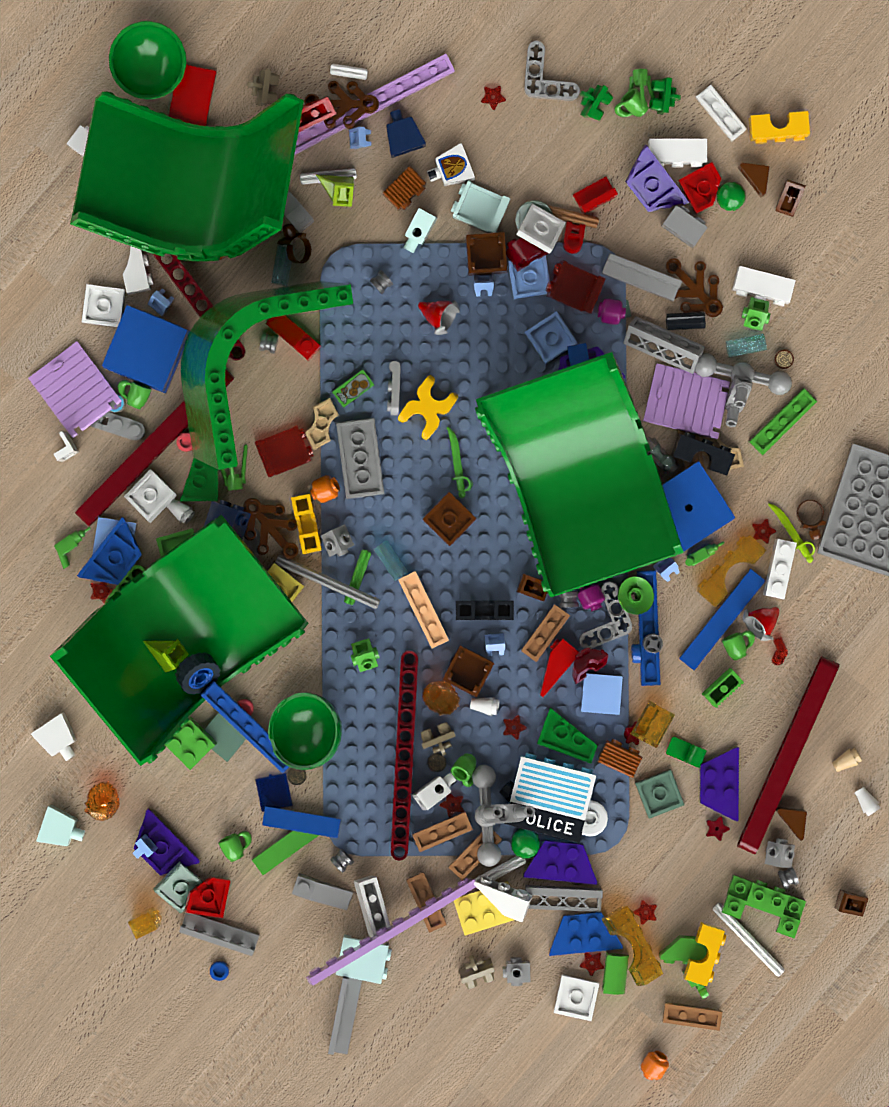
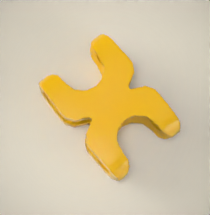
M432 375L427 376L417 389V396L420 401H409L398 416V421L404 423L414 414L422 415L426 419V426L422 431V438L424 440H428L438 428L440 420L437 414L445 415L449 413L459 397L457 393L452 392L442 401L433 399L430 391L435 383V378Z

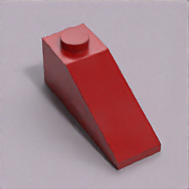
M328 96L303 105L299 132L337 114Z
M285 315L272 317L265 323L308 362L321 348L315 340Z
M563 638L560 641L556 639L550 646L552 650L549 653L540 690L542 697L547 694L570 667L579 653Z

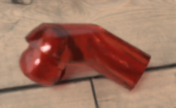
M782 637L773 640L776 651L771 661L775 666L782 665L788 655Z

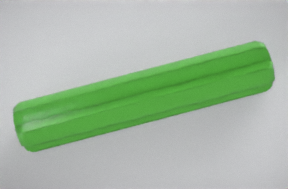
M361 550L349 585L359 590L371 556L370 551ZM345 596L344 602L353 605L355 600Z

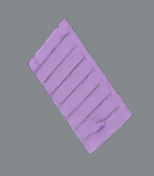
M78 341L28 378L72 438L78 435L74 430L78 426L83 431L112 409L109 404L111 401L114 400L117 405L122 402Z
M657 363L643 421L718 439L719 433L714 432L713 427H721L728 396L727 392L722 391V387L729 389L730 382L710 376L702 377L697 375V373L692 374L682 369Z

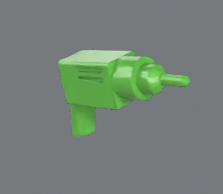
M90 527L84 531H75L54 545L63 569L70 566L66 554L79 546L78 543L83 540L82 538L91 529Z
M724 541L719 544H708L687 555L685 564L687 566H694L715 554L719 546L724 544Z

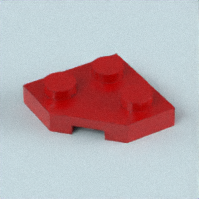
M713 162L678 180L695 214L714 205L721 177Z
M210 876L188 892L185 912L223 918L230 880Z

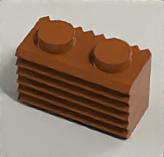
M409 166L383 192V196L398 211L401 209L406 210L412 204L411 199L415 195L419 197L426 190L424 187L426 182Z
M613 738L611 741L606 740L597 761L633 778L643 758L639 755L640 751L629 747V749L621 747L623 743Z

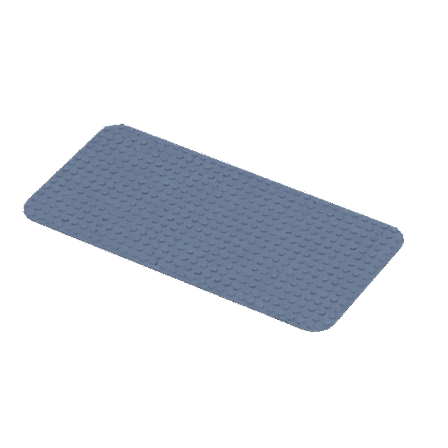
M557 242L551 253L546 255L552 294L514 300L508 267L510 259L507 255V273L493 274L494 290L492 296H488L487 290H481L480 296H476L474 275L468 276L466 243L418 244L414 253L403 248L406 243L354 244L344 246L330 255L322 268L320 281L351 284L353 296L352 305L320 310V403L330 398L339 414L330 424L329 437L331 441L321 446V477L325 475L335 477L340 486V491H338L336 498L326 503H321V535L345 524L354 546L348 548L349 552L340 557L337 554L329 556L321 539L322 574L350 585L361 550L370 551L371 556L359 590L378 598L380 603L377 609L355 600L353 605L344 602L345 595L322 585V697L334 706L342 723V738L338 750L323 765V816L341 819L338 838H329L336 847L343 849L347 854L357 856H391L400 665L402 654L407 650H412L418 655V675L407 856H459L482 832V826L478 825L474 817L475 810L480 806L479 788L474 783L471 787H466L462 781L456 779L457 782L449 787L451 793L429 810H422L412 796L413 793L435 777L440 776L443 778L451 773V768L456 760L465 753L471 754L476 758V767L487 765L495 771L496 781L490 787L491 805L509 804L499 791L510 780L515 783L521 755L525 756L526 753L537 755L536 759L543 761L544 758L556 760L555 764L563 765V762L574 765L575 769L579 770L582 767L592 769L593 773L596 774V779L590 800L597 801L603 805L607 812L608 821L604 830L595 836L581 834L579 844L584 845L587 855L606 852L620 842L627 831L630 816L629 776L597 761L606 740L611 741L613 738L623 743L621 747L629 749V744H626L624 737L625 728L629 726L628 634L591 648L600 651L602 649L608 654L607 665L597 671L589 669L586 672L589 674L623 676L620 715L581 712L583 680L575 684L572 677L574 662L544 697L540 695L549 653L552 650L550 648L552 643L556 639L560 641L563 638L580 652L585 649L579 644L580 635L612 620L604 602L601 603L602 607L600 609L591 611V609H583L578 597H576L579 607L561 608L570 617L539 660L535 662L521 652L555 604L560 608L561 597L559 595L550 597L547 593L543 602L516 592L522 574L542 581L543 576L538 574L536 564L539 562L537 558H534L531 547H534V545L528 539L526 533L529 530L528 524L525 525L521 514L524 511L514 483L511 484L507 473L510 472L501 452H497L495 445L490 439V435H487L485 427L482 426L481 420L478 419L475 407H478L476 402L478 398L558 371L560 357L568 355V350L545 365L524 333L556 311L578 344L586 343L587 349L598 346L604 354L613 352L620 371L625 375L624 380L627 385L626 344H623L626 336V314L625 319H621L618 325L602 323L600 318L597 317L599 303H603L605 298L621 300L623 307L626 308V283L602 274L609 254L615 255V253L603 245L583 242L581 250L578 253L571 254L564 250L563 242ZM380 270L393 283L391 287L385 289L383 294L369 281L371 278H375ZM444 300L452 302L456 300L460 313H456L451 326L446 330L448 333L442 335L434 334L436 329L427 321L419 309V302ZM392 361L399 362L401 367L399 414L409 401H420L417 396V389L429 375L435 378V383L430 391L433 399L442 401L452 392L459 395L458 400L449 413L445 415L437 414L440 420L439 426L428 440L422 438V431L426 426V419L422 415L414 414L406 422L402 423L398 421V416L391 415V411H387L388 400H391L392 392H388V381H392V372L389 370V364ZM361 370H364L374 386L343 408L332 392ZM374 418L384 494L346 499L336 423ZM447 427L452 429L459 443L463 476L469 477L473 482V487L465 492L464 498L458 496L457 482L452 480V478H455V471ZM464 479L465 489L469 486L467 479ZM448 492L477 518L451 546L446 544L422 520ZM416 571L449 641L434 648H431L398 580ZM628 572L594 584H599L601 587L606 582H612L619 589L620 584L628 578ZM609 585L606 586L604 591L611 598L607 599L608 603L612 600H618V596L614 598L612 594L614 587ZM578 588V589H575V590H572V591H569V592L580 591V590H579V588ZM513 600L514 620H456L455 601ZM619 603L612 604V613L619 614L622 610ZM624 613L620 617H614V620L619 619L621 625L618 626V629H622L625 632L627 631L628 623L623 622L622 618L626 617ZM603 628L600 631V636L603 639H608L611 636L610 629ZM597 631L593 632L595 635L593 637L585 635V640L582 641L583 644L586 643L590 646L591 641L594 639L597 640V643L600 642L597 637ZM504 633V655H500L499 651H492V656H488L484 635ZM369 638L372 647H377L380 658L376 659L378 667L360 672L358 665L354 666L351 655L354 654L351 644ZM460 645L494 662L477 698L495 697V699L499 700L497 715L490 716L470 709L471 699L476 697L442 680ZM410 653L404 656L405 663H414L415 656ZM406 673L403 676V680L406 683H412L414 676L411 673ZM405 692L402 695V699L404 702L409 703L413 700V695L410 692ZM549 708L553 709L598 745L591 764L537 744ZM405 711L401 714V718L403 721L409 722L412 719V714ZM447 722L451 730H454L456 736L442 742L444 744L450 741L452 747L445 749L447 755L443 756L445 759L444 767L441 770H433L429 766V762H431L429 758L434 754H438L439 757V754L442 755L441 751L433 753L432 748L439 746L438 744L423 749L421 731L430 728L433 737L439 736L441 734L437 725ZM402 731L400 738L403 741H408L411 738V734L409 731ZM402 750L399 753V757L402 760H407L410 757V753L407 750ZM401 769L398 772V776L401 779H406L409 776V772ZM438 785L435 787L436 793L440 791V787ZM402 788L397 791V795L400 798H406L408 792ZM399 808L396 814L402 818L407 815V811L404 808ZM466 812L473 830L419 852L412 835L413 833ZM504 823L493 825V830L502 838L497 844L501 855H515L511 848V839L513 833L519 829L518 827ZM398 827L395 833L397 836L402 837L406 834V830L403 827ZM536 832L540 839L539 849L544 840L578 843ZM397 846L394 849V853L402 856L405 853V849Z

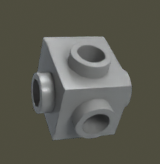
M345 524L320 536L329 556L337 554L340 557L349 552L348 548L354 546Z
M776 838V841H768L765 864L781 868H792L795 845L788 844V840Z
M520 957L510 958V961H506V966H503V978H507V983H511V986H522L523 983L531 982L530 961L522 960Z

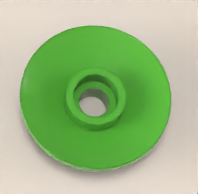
M633 576L625 579L620 584L618 600L626 612L639 615L651 608L654 601V592L648 581L641 577ZM632 593L635 595L634 600L631 598Z

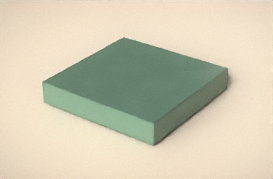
M219 712L205 728V731L217 742L212 750L226 762L231 759L246 740Z
M671 769L635 782L649 819L684 806Z
M179 862L153 890L179 913H182L185 910L188 892L201 884L203 880Z

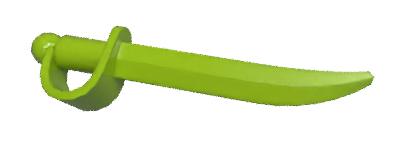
M768 503V506L777 515L792 540L797 543L796 549L800 550L808 563L813 562L814 558L812 555L816 551L815 544L811 541L803 542L785 513L777 506ZM805 544H810L813 547L812 553L809 552Z

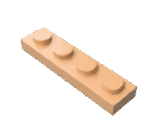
M416 571L398 579L431 648L449 641Z

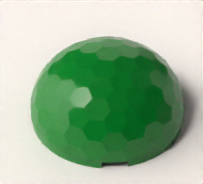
M140 21L122 29L113 40L109 52V68L116 84L127 94L140 99H157L172 92L181 82L186 69V52L180 38L169 27L157 22Z
M307 692L296 693L282 700L274 709L269 721L268 737L274 754L282 763L291 768L310 770L324 765L336 753L342 738V723L338 712L327 699Z

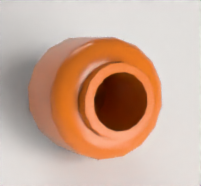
M325 475L312 482L310 493L314 500L317 499L320 503H326L338 496L340 486L335 477Z
M657 1050L649 1052L641 1064L643 1075L649 1080L661 1079L669 1067L667 1056Z

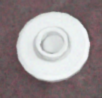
M590 800L582 835L595 836L601 833L607 825V812L603 805L597 801Z

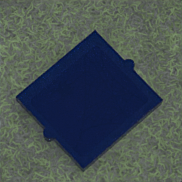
M286 773L278 775L269 774L267 777L255 779L262 812H264L265 806L279 809L293 806Z

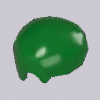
M726 182L717 191V202L726 211L738 210L745 203L746 191L737 182Z
M519 828L513 833L511 848L517 857L528 859L537 854L540 839L536 832Z

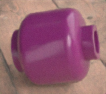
M605 298L603 303H599L597 317L600 318L602 323L618 325L621 319H625L626 308L623 307L621 300Z
M593 583L579 588L580 591H578L577 597L583 609L595 611L602 607L601 603L605 601V595L599 584Z

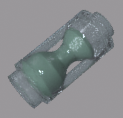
M648 437L647 440L651 449L648 455L652 454L653 460L658 464L663 474L666 473L670 476L680 466L677 463L678 460L669 455L660 446L655 437L652 439Z

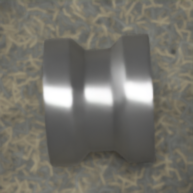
M382 270L378 272L375 278L369 280L381 294L385 292L387 287L393 285L392 281Z
M263 332L259 350H268L270 353L275 354L279 335L271 336L267 332Z
M578 591L559 595L561 597L560 608L579 607V603L576 601Z
M648 634L643 639V647L646 651L657 653L662 649L663 641L659 635Z
M343 849L338 851L337 856H333L330 859L342 873L346 871L348 865L354 863L352 858Z
M793 866L785 871H778L784 889L789 888L792 884H799Z

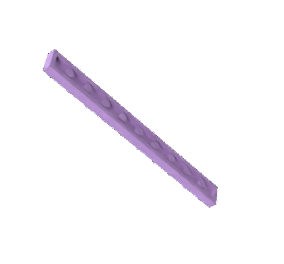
M447 54L367 94L373 95L378 99L379 108L374 113L363 114L355 121V124L454 73L455 70ZM352 108L336 121L334 128H327L323 120L298 132L295 155L346 129L343 124V118L348 115L350 116L358 108ZM329 120L327 123L331 124L333 120Z
M466 877L463 881L460 880L458 886L453 889L451 887L445 889L438 898H430L422 908L416 907L410 910L407 917L395 919L392 922V926L380 928L376 931L377 935L372 938L368 936L359 941L360 945L355 948H347L342 952L344 955L339 958L335 956L327 960V965L322 968L316 967L309 972L310 975L306 977L309 984H317L476 888L474 885L475 879H468Z

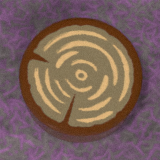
M780 350L774 357V363L780 369H787L794 362V356L788 350Z

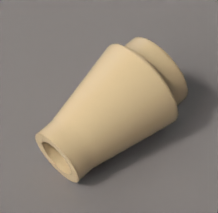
M854 747L845 751L832 764L836 771L839 772L859 765L862 759Z

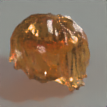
M436 681L426 685L422 693L423 702L431 711H434V713L438 712L439 716L443 714L450 715L454 710H457V707H460V697H458V693H456L451 684L445 681Z
M99 782V784L94 785L89 790L87 802L84 803L87 807L84 809V812L88 813L95 820L105 821L112 818L120 805L116 788L109 784V782Z

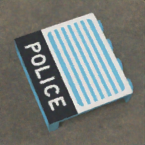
M526 753L525 756L521 755L509 804L533 806L535 814L533 817H527L520 822L504 824L579 843L596 774L593 773L592 769L582 767L581 770L575 769L574 765L563 762V765L555 764L556 760L544 758L543 761L536 759L537 755Z

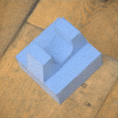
M365 127L350 129V149L371 146V141H366V135L371 134V130L365 129Z
M493 274L474 275L476 296H480L481 290H487L488 296H492L494 290Z
M164 289L156 290L148 302V305L161 316L167 312L174 300L172 296L169 299L163 296L165 293Z
M671 557L658 561L653 565L654 569L667 582L671 580L668 575L673 571L676 574L680 573L679 566Z
M504 633L484 635L488 656H492V651H499L500 655H504Z
M145 834L135 843L138 848L133 854L137 859L142 854L149 857L158 847Z

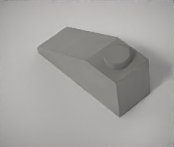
M288 190L284 216L297 232L301 233L314 220Z
M299 873L292 894L314 902L347 910L353 892Z

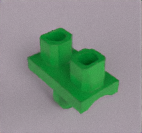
M666 77L651 82V91L659 92V98L650 99L649 109L657 111V114L669 113V107H675V101L681 100V95L676 94V88L671 87L672 78Z
M597 85L595 89L590 87L587 92H580L579 95L583 97L580 104L585 106L580 114L581 116L594 120L602 118L604 111L599 109L598 105L600 102L609 105L613 99V96L607 91V86Z

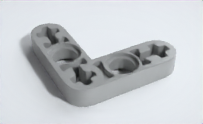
M540 41L531 42L527 50L525 94L531 98L563 101L576 100L580 93V88L576 83L542 80L545 46ZM536 45L542 50V52H538L537 59H541V62L529 60V58L534 59V51H531V49H534ZM532 64L540 67L538 74L530 73L529 67ZM528 77L533 79L540 78V81H535V87L538 90H535L534 93H531V90L527 88L531 87L532 79L528 80ZM549 85L557 87L558 91L555 95L547 93L546 89ZM560 86H564L563 90H569L570 87H573L576 93H573V96H569L568 92H563V96H559Z
M606 582L601 586L603 593L607 585L614 587V591H612L613 597L618 596L616 584ZM604 593V603L612 621L580 635L579 644L585 649L588 647L594 648L627 635L632 630V622L628 612L622 608L619 614L612 613V604L619 603V600H612L608 603L607 599H611L609 594ZM624 613L626 617L622 618L623 622L629 624L625 632L622 629H618V626L621 625L619 619L614 620V617H620ZM603 628H608L611 631V636L608 639H603L600 636V631ZM597 631V637L600 642L597 643V640L594 639L591 641L590 646L586 643L583 644L582 641L585 640V635L593 637L595 636L593 632Z

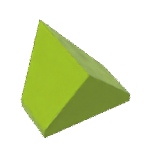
M316 174L331 198L333 206L352 207L354 177Z
M178 639L176 641H143L165 672L176 669L189 655Z

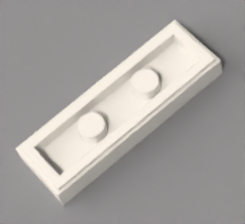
M712 85L696 96L699 103L731 142L747 130L746 126Z

